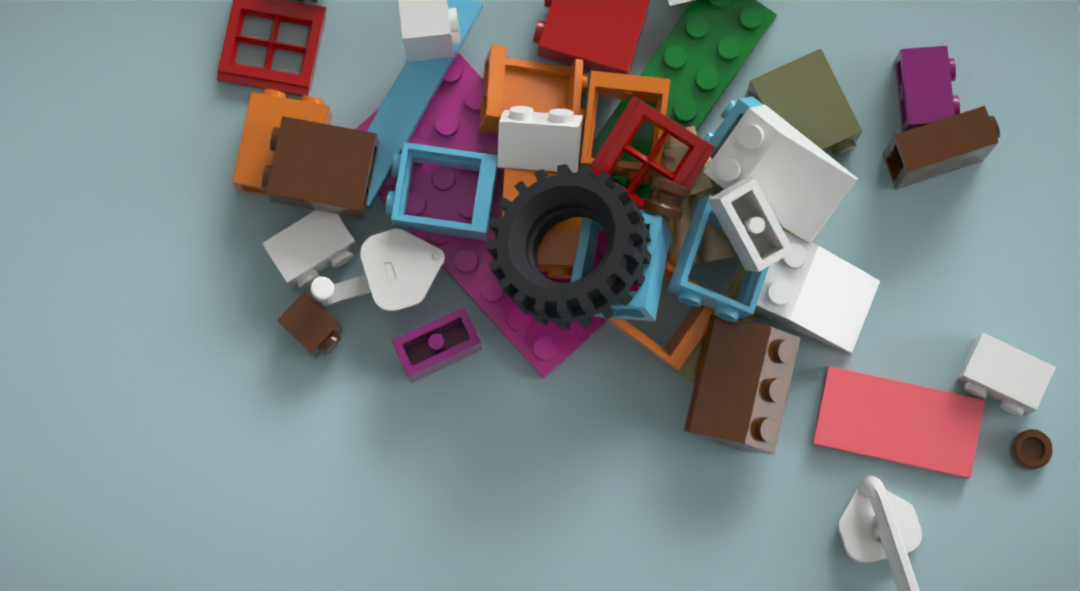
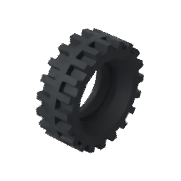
M567 164L557 165V175L549 177L543 169L535 172L537 182L529 187L522 181L514 187L520 194L512 202L503 198L499 206L505 214L501 220L491 219L489 227L496 234L495 240H487L486 247L494 260L489 263L491 272L498 278L499 286L526 315L531 314L538 323L547 326L549 321H553L560 329H569L570 321H578L583 328L593 326L591 317L596 314L602 313L606 320L615 315L611 306L619 299L625 305L629 304L633 299L628 292L629 288L633 283L640 286L643 285L645 276L640 271L642 264H650L651 254L646 248V243L651 241L650 232L644 225V217L623 186L615 184L611 176L603 171L597 176L590 166L580 165L578 173H572ZM573 217H587L598 222L603 227L607 238L606 252L599 265L586 277L571 283H557L545 278L540 272L536 260L537 249L545 234L556 224Z

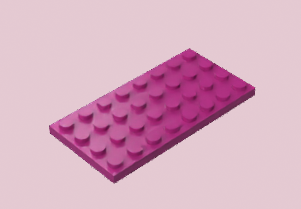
M459 52L408 143L498 155V134L479 132L483 79ZM378 110L361 123L356 130L367 131ZM414 162L405 215L471 224L479 172ZM498 167L491 219H502V208L499 204L503 199L504 168ZM392 172L378 195L385 204L388 192H395L398 177H392ZM489 227L487 240H495L496 234ZM409 230L414 236L443 251L445 255L444 270L543 379L607 323L603 318L595 316L591 317L593 326L583 328L578 321H570L569 329H560L553 321H549L547 326L538 323L531 314L526 315L499 286V280L491 272L489 263L494 260L493 256L486 249L487 241ZM600 231L593 270L599 265L606 252L607 238L605 232ZM541 272L545 278H548L554 282L571 283V278H550L548 277V272ZM633 284L629 291H638L639 285Z

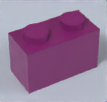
M948 46L900 49L895 58V70L902 132L960 114L958 95L953 96L951 81L956 79V64L954 58H949Z
M465 307L391 340L410 383L483 350L482 343Z

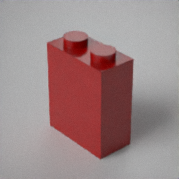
M545 0L544 7L550 9L546 21H538L533 37V42L538 44V57L572 66L575 58L583 59V70L629 75L648 14L650 0Z

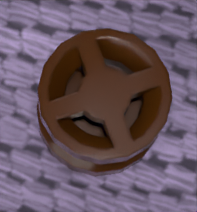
M653 176L651 181L653 190L651 196L645 199L643 208L681 220L683 215L681 205L683 199L689 197L691 188Z

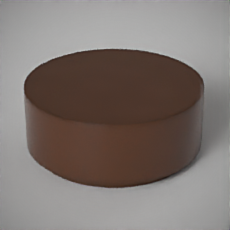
M1035 429L1019 433L1014 437L1010 445L1012 460L1017 466L1025 470H1036L1045 466L1050 461L1053 453L1049 437Z

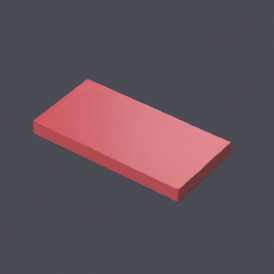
M828 366L812 445L969 479L971 478L985 400Z

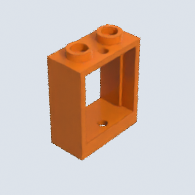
M591 71L580 165L590 166L594 160L591 157L598 97L631 101L633 96L645 103L657 104L656 110L666 116L670 79ZM654 126L652 149L664 132ZM662 150L655 159V162L660 165L662 159ZM619 161L610 176L627 177V182L631 183L643 163ZM650 168L640 185L650 184L653 176L659 177L660 174Z
M667 261L663 278L670 282L675 267ZM688 278V280H687L688 282H691V283H693V284H696L695 282H693L691 279ZM702 304L700 307H693L665 348L658 345L625 319L609 318L606 320L605 317L601 318L669 368L680 370L707 332L710 316L714 315L715 310Z

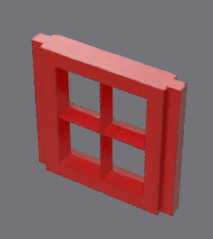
M233 0L218 66L217 81L258 89H272L297 96H309L327 8L288 0ZM245 15L273 20L269 40L241 35ZM281 21L309 26L305 46L277 41ZM239 42L267 47L263 67L235 62ZM275 49L303 54L299 74L271 69Z
M633 96L592 161L590 168L597 176L602 171L610 175L624 152L643 163L628 189H624L639 210H648L643 208L645 200L634 193L650 168L668 180L690 188L716 147ZM644 120L664 131L648 157L629 146ZM670 136L689 147L673 173L655 162ZM662 215L666 223H668L671 218Z

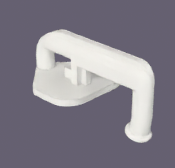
M402 229L388 230L369 237L361 247L360 257L366 275L333 284L329 278L317 277L312 281L310 289L313 298L321 307H327L372 293L378 307L389 312L399 311L423 302L439 270L445 265V255L441 249Z
M868 476L857 487L838 522V530L844 549L852 560L861 564L887 559L898 591H920L908 557V553L913 552L922 540V530L915 509L909 502L886 490L878 477Z

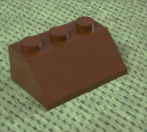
M711 315L684 431L743 452L775 454L801 338L772 326L739 319L737 322H731L721 319L716 315Z

